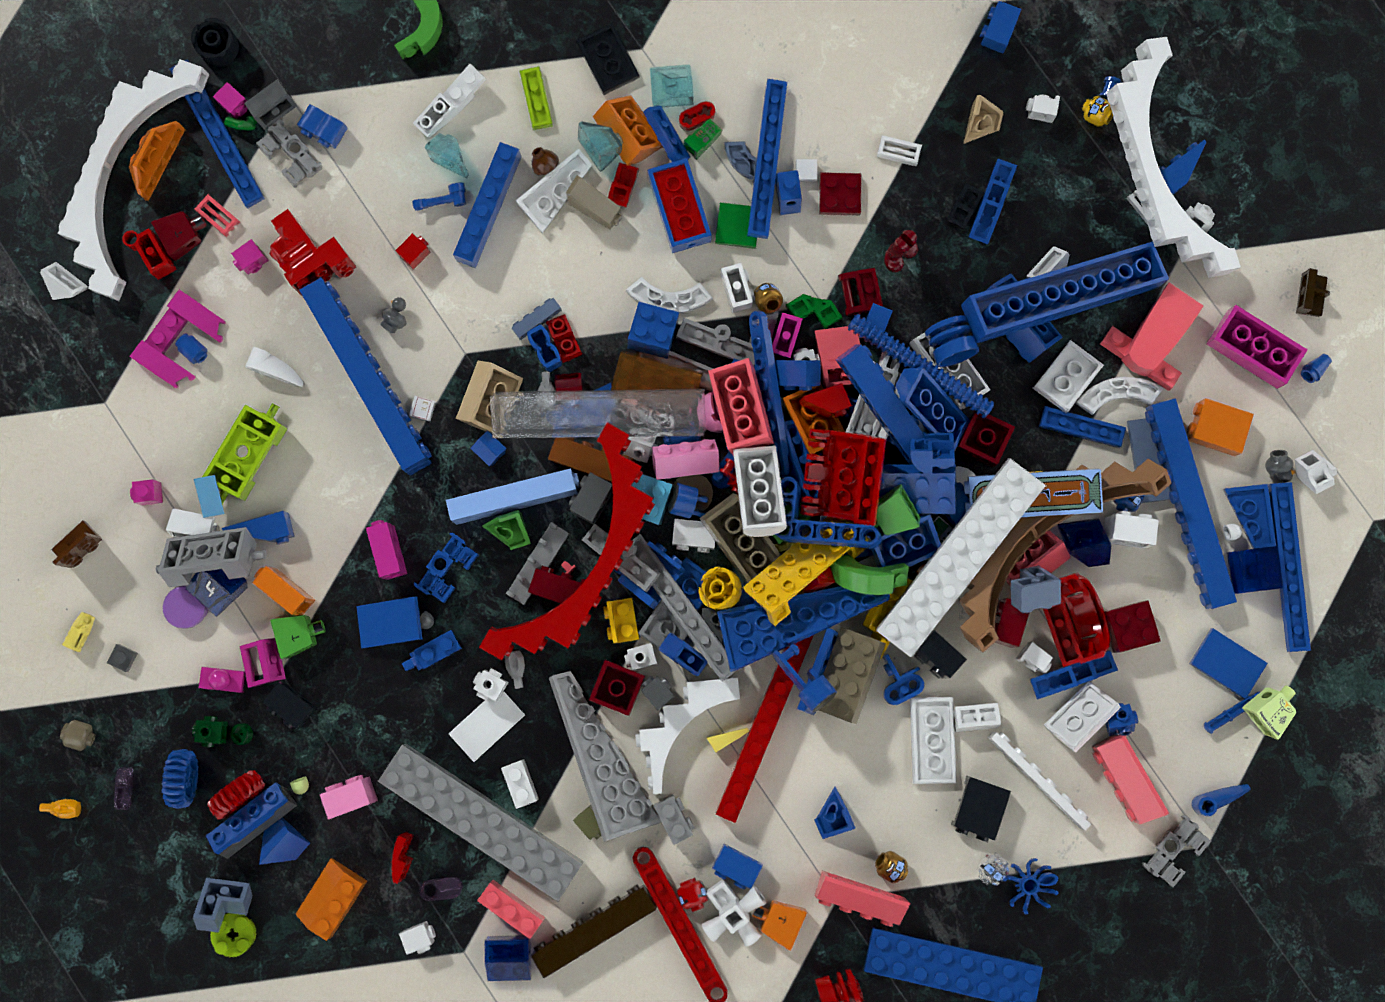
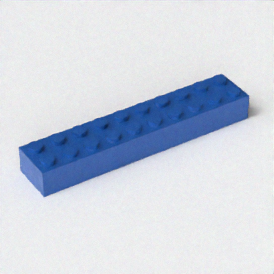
M1150 242L970 295L961 304V307L968 319V324L971 327L976 342L980 343L1157 289L1169 280V277L1154 243Z
M319 278L300 289L299 291L402 470L411 476L432 464L429 459L432 457L426 445L420 443L419 440L422 437L418 430L412 424H409L412 420L407 411L402 406L399 407L398 404L401 403L399 397L391 388H388L391 385L388 378L381 370H378L381 366L377 359L371 353H368L371 349L365 339L358 335L360 330L356 323L350 317H347L350 315V312L345 304L338 299L340 295L330 282L326 283L322 278Z

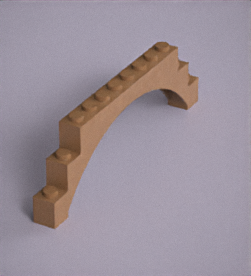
M1147 459L1135 471L1131 472L1114 461L1101 473L1102 502L1139 495H1154L1157 497L1171 484L1167 469ZM1080 465L1076 470L1089 468H1087L1084 465ZM1075 514L1022 517L968 584L967 588L970 591L959 601L965 612L971 617L960 626V629L966 640L982 653L999 639L995 632L996 607L1005 581L1015 564L1037 539L1057 524Z

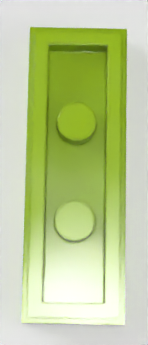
M540 67L520 70L533 131L552 127L553 123Z

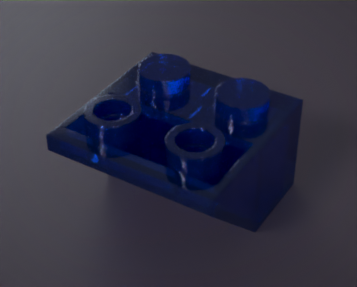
M525 935L488 936L485 939L487 980H531V939Z

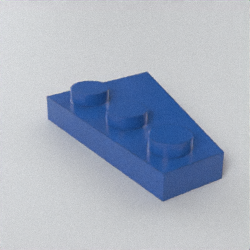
M1268 484L1223 489L1252 549L1276 547Z

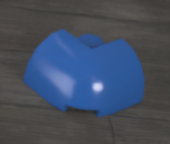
M953 433L923 434V438L911 439L910 455L916 469L925 474L932 475V467L940 469L955 467Z

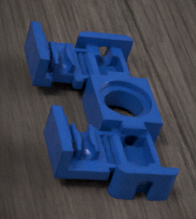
M450 533L452 537L442 551L437 550L426 566L429 570L419 584L414 583V586L426 595H431L430 591L433 592L432 595L443 603L448 600L455 587L453 585L448 586L444 583L445 580H441L440 577L443 578L453 563H458V561L464 564L463 567L466 570H469L479 556L467 546L463 547L462 545H467V543L454 533ZM439 558H443L446 561V567L442 570L435 568V561Z

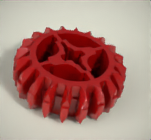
M255 770L244 773L226 785L208 801L207 805L210 812L217 819H224L257 796L264 789L265 783Z

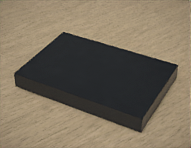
M613 23L576 40L603 95L640 78Z

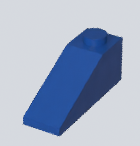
M285 511L222 528L223 531L246 527L254 539L276 542L277 545L287 543L289 538L295 537L289 513Z

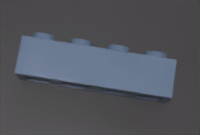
M549 298L541 307H536L534 312L526 314L523 320L515 322L512 330L521 341L527 336V331L538 325H543L561 312L562 309L554 298Z

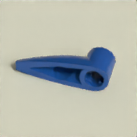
M1248 784L1231 786L1198 795L1192 800V809L1197 814L1212 816L1216 813L1217 809L1228 805L1250 790V786ZM1203 802H1207V806H1205L1206 810L1202 809L1201 807L1204 805Z

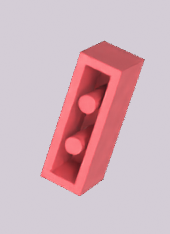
M495 880L489 883L477 900L529 939H531L545 919L543 915Z

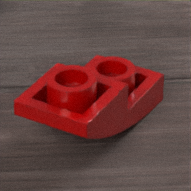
M565 314L546 322L563 363L582 355Z

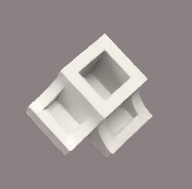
M1314 450L1295 459L1297 478L1315 494L1335 485L1333 476L1337 475V468Z

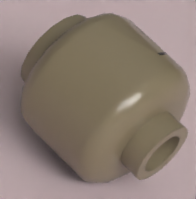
M73 720L64 725L60 739L65 747L82 751L87 746H92L96 734H93L92 725Z

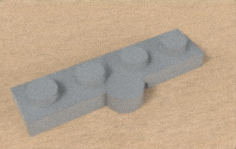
M683 318L676 336L677 339L731 360L734 358L737 360L749 358L752 364L755 365L752 344L735 337H730L731 331L728 326L722 324L712 329Z
M594 524L582 541L601 555L608 533ZM633 543L629 551H623L620 556L623 561L618 570L647 592L660 575L635 556L636 546Z

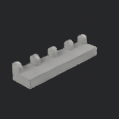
M551 522L506 594L525 605L531 596L528 590L535 569H541L542 566H550L569 533Z

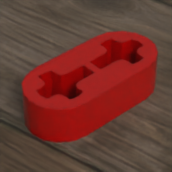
M704 101L683 111L679 115L680 127L685 131H691L702 126L707 120H713L715 117V106L711 102ZM703 108L710 110V115L702 114ZM685 117H688L689 119L693 118L691 120V124H688L687 122L683 123L685 121Z

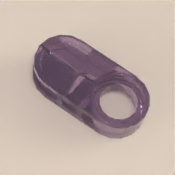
M120 767L117 770L114 807L116 810H129L131 806L134 778L132 768Z
M457 877L429 879L421 884L419 893L426 901L453 899L461 894L463 883ZM427 884H432L436 887L435 895H426L424 889Z

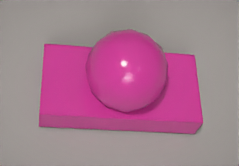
M201 667L199 688L243 693L245 671Z

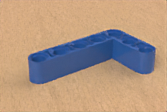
M785 477L781 480L784 507L792 505L791 512L785 514L786 524L790 527L789 533L786 535H781V532L775 534L782 541L858 548H876L881 544L882 536L880 532L871 525L798 520L801 487L792 477ZM794 484V490L786 493V487ZM811 528L809 536L802 537L803 529ZM827 529H832L831 537L823 538V532ZM847 531H854L852 539H844ZM874 532L876 534L875 539L867 542L865 539L866 535Z

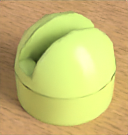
M307 777L290 782L291 788L296 794H304L309 788Z

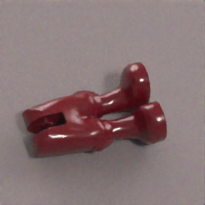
M905 230L886 251L884 264L890 272L897 273L903 269L904 261L902 256L910 259L917 255V235L914 231Z

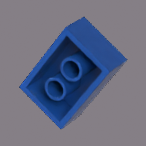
M919 514L921 517L919 527L891 535H885L880 526L876 527L882 536L881 544L876 548H870L876 566L886 567L905 563L910 567L932 557L941 546L931 515ZM874 532L867 534L868 542L875 539L876 534Z

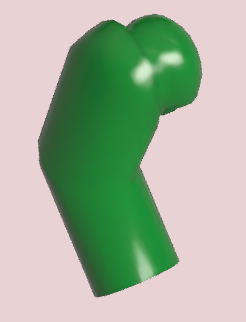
M247 116L246 121L233 117L225 119V125L233 129L254 130L256 128L257 121L253 116Z

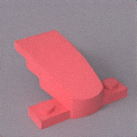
M1169 282L1139 325L1133 339L1112 326L1100 345L1121 358L1122 362L1131 371L1138 375L1149 377L1170 391L1182 373L1163 359L1186 333L1200 313L1203 305Z

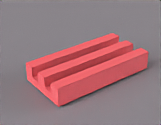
M208 194L194 209L226 237L229 235L230 230L233 231L234 226L240 223L237 218ZM210 201L232 221L228 223L206 203ZM203 207L206 208L211 214H213L218 220H220L226 226V228L223 229L221 226H219L201 209Z

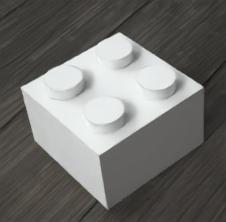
M1128 511L1112 513L1111 516L1105 518L1102 543L1143 549L1155 546L1159 520L1152 519V515L1148 514L1131 516V512Z

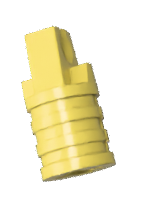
M81 612L72 624L62 645L71 650L81 652L90 634L95 617Z

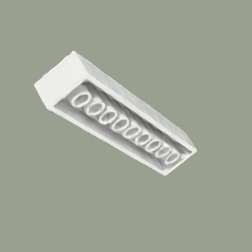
M1008 458L877 627V632L912 657L1046 485Z

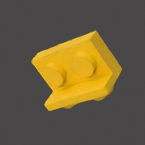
M632 598L606 601L607 606L603 607L605 619L610 621V627L607 628L608 639L613 640V644L639 640Z

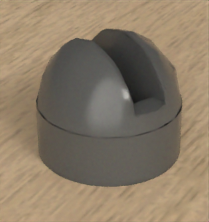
M424 611L420 616L422 629H429L434 624L433 616L427 611Z

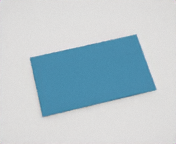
M215 475L194 479L203 518L225 514Z

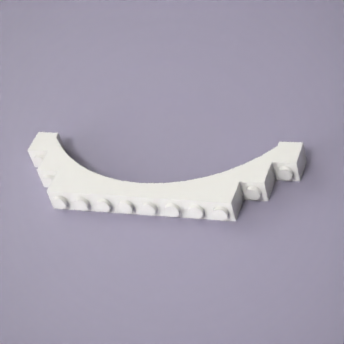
M1167 37L1146 39L1135 49L1138 61L1130 62L1121 70L1124 82L1117 83L1106 94L1120 140L1123 144L1126 160L1129 163L1132 179L1135 182L1138 198L1144 211V217L1150 230V236L1155 247L1176 243L1181 262L1202 259L1208 278L1230 274L1241 268L1235 248H1228L1215 240L1187 215L1170 192L1157 164L1149 127L1150 100L1157 75L1164 62L1171 58L1173 54Z
M180 59L178 65L173 69L172 78L149 70L148 75L143 79L142 89L119 81L117 87L113 90V98L105 110L102 124L98 127L96 140L90 147V155L82 167V175L74 187V195L67 204V212L59 224L58 232L64 238L80 243L79 247L75 249L73 261L95 271L89 279L88 289L95 293L119 301L127 283L120 278L112 263L104 236L103 203L112 167L131 135L152 114L185 95L203 92L209 74L201 66Z

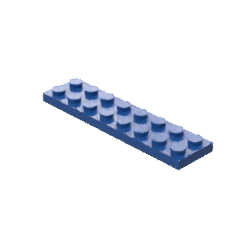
M872 927L864 965V972L993 1002H1036L1043 969L1042 966L874 927Z

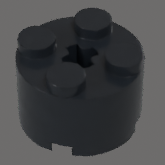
M207 18L200 25L197 24L191 33L192 45L204 62L215 67L230 66L239 51V42L224 21L217 18Z

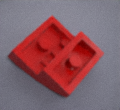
M408 832L398 836L393 851L392 878L393 883L396 884L406 878L413 858L406 855L414 836Z

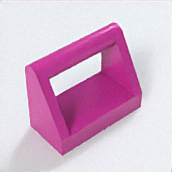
M275 638L262 639L239 646L248 688L286 679ZM255 647L258 649L264 678L258 681L255 680L249 649Z

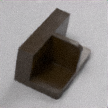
M1309 268L1302 273L1296 310L1298 314L1321 317L1323 314L1324 300L1330 295V291L1326 290L1328 278L1317 275V269Z

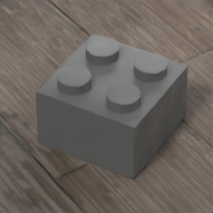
M590 472L588 477L585 475L579 484L581 490L578 495L574 494L569 502L571 508L569 510L575 516L594 525L613 494V488L611 483Z

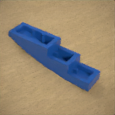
M997 159L969 238L986 244L989 243L1017 165Z
M1108 650L1104 657L1081 664L1079 662L1031 678L1030 681L1038 700L1118 671L1111 650Z

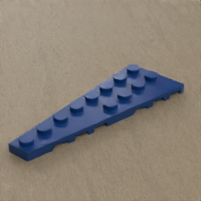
M841 586L795 595L788 601L791 613L776 626L769 622L766 610L759 603L717 611L730 672L765 658L775 650L780 651L791 644L802 641L890 600V595L862 594Z

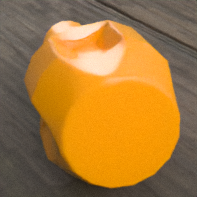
M74 799L57 800L51 802V804L41 803L39 811L50 812V814L58 818L69 819L80 815L81 803Z

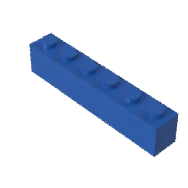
M502 142L499 143L453 253L456 261L476 268L522 158L518 148Z

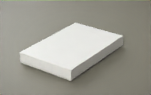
M1070 340L1033 389L1067 413L1104 365Z
M1088 681L1044 726L1076 753L1121 707L1111 697Z

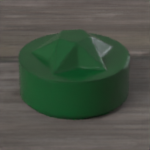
M236 724L232 728L231 738L236 745H245L251 742L253 731L248 724Z

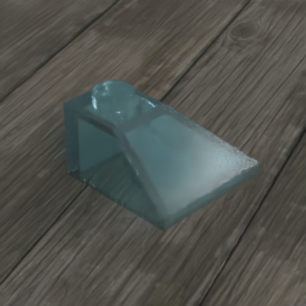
M690 65L650 68L653 106L674 107L694 105Z
M583 121L578 123V141L597 169L602 172L622 152L623 140L617 132L614 133L611 127Z
M439 133L425 145L424 148L432 162L466 179L469 177L461 148L455 137Z

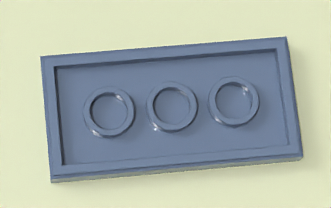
M1146 418L1127 421L1134 469L1136 470L1147 459L1164 468L1163 463L1160 464L1157 458L1159 450L1157 444L1152 441L1150 423L1146 421ZM1170 486L1157 497L1145 495L1142 503L1170 500Z

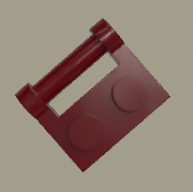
M875 267L838 275L839 282L842 283L846 303V316L869 312L873 303L883 307ZM853 279L856 281L860 301L859 306H854L850 280Z

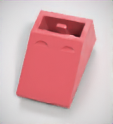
M848 326L815 331L824 389L843 383L845 389L855 388L835 360L855 344H860L858 334H853V330L849 331Z

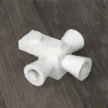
M724 879L706 891V895L719 910V916L702 923L703 930L713 942L727 928L732 934L738 930L746 947L752 945L761 937L762 932L749 921L750 911L767 904L764 896L756 886H753L741 900H739Z

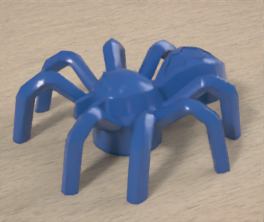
M1037 858L1030 859L1026 864L1027 875L1024 874L1019 866L1011 864V867L1017 870L1022 879L1014 876H1003V881L1012 880L1019 882V884H1016V887H1020L1017 889V892L1022 891L1010 900L1011 907H1014L1016 900L1027 894L1023 906L1025 915L1028 914L1027 908L1031 895L1034 896L1038 903L1046 908H1050L1051 905L1041 900L1037 892L1059 894L1054 889L1040 888V886L1055 885L1058 882L1057 875L1048 872L1041 874L1036 879L1041 871L1051 869V866H1041L1035 871L1033 876L1031 875L1030 866L1033 862L1038 861Z

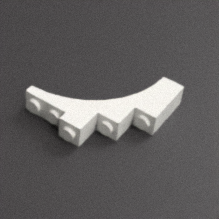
M728 678L723 682L720 679L687 682V686L683 687L684 700L688 699L689 703L663 706V710H659L660 723H665V727L640 729L639 734H636V746L641 747V751H650V755H646L647 768H651L652 776H648V787L653 789V794H662V775L665 760L672 743L681 730L694 717L706 709L723 702L740 699L738 678Z

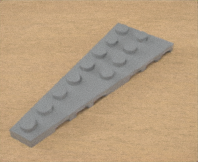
M568 671L551 676L549 680L603 841L605 842L661 823V819L651 807L653 804L649 799L647 800L640 789V783L632 776L628 769L629 765L615 742L610 740L603 723L601 724L594 714V708L588 704L583 696V690L572 672Z

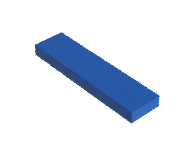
M1047 406L1043 407L1039 423L1040 428L1116 448L1122 447L1126 427L1070 412L1065 413L1062 410Z

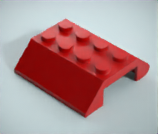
M810 428L809 438L823 440L822 442L808 441V446L814 448L823 447V455L807 454L806 459L817 460L820 463L806 462L804 481L817 482V484L803 483V488L806 490H818V497L802 496V502L815 503V505L801 504L800 514L809 516L821 515L851 520L857 524L875 526L886 439L871 435Z

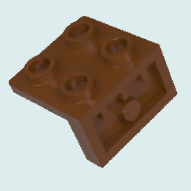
M82 520L51 549L58 556L53 560V564L67 568L78 566L87 553L93 552L99 546L98 543L102 538L86 521Z

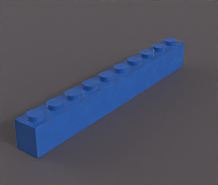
M855 344L835 360L909 465H913L910 455L911 439L923 438V434L927 433L921 431L918 427L920 425L918 419L913 414H909L906 409L907 406L895 394L896 388L892 382L886 381L882 375L884 371L881 366L872 361L870 350L865 345ZM957 481L956 513L944 514L953 528L965 515V503L969 502V498L964 492L963 484L957 483Z
M1176 398L1146 407L1145 418L1152 428V441L1157 444L1159 450L1157 452L1158 461L1160 464L1163 463L1171 480L1169 498L1176 508L1175 518L1182 528L1181 538L1188 548L1187 558L1190 565H1193L1194 568L1193 578L1196 585H1199L1200 601L1206 609H1214L1236 603V596Z

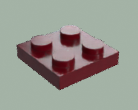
M820 172L819 215L860 216L861 173Z

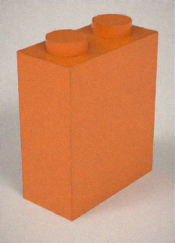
M1207 398L1196 403L1193 409L1194 420L1187 429V434H1189L1188 440L1232 456L1242 454L1254 414Z
M265 566L260 568L254 575L255 580L252 583L291 615H304L315 601L313 597L277 568Z

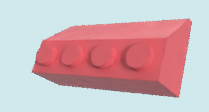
M1113 735L1092 746L1094 759L1098 764H1102L1105 769L1103 774L1109 783H1113L1116 789L1114 794L1126 806L1125 813L1131 822L1143 824L1169 814L1126 736Z
M823 870L815 892V897L819 899L818 903L831 907L832 903L840 906L839 910L851 913L854 910L860 912V916L865 919L872 920L875 917L881 919L880 923L893 927V924L900 925L910 904L903 896Z

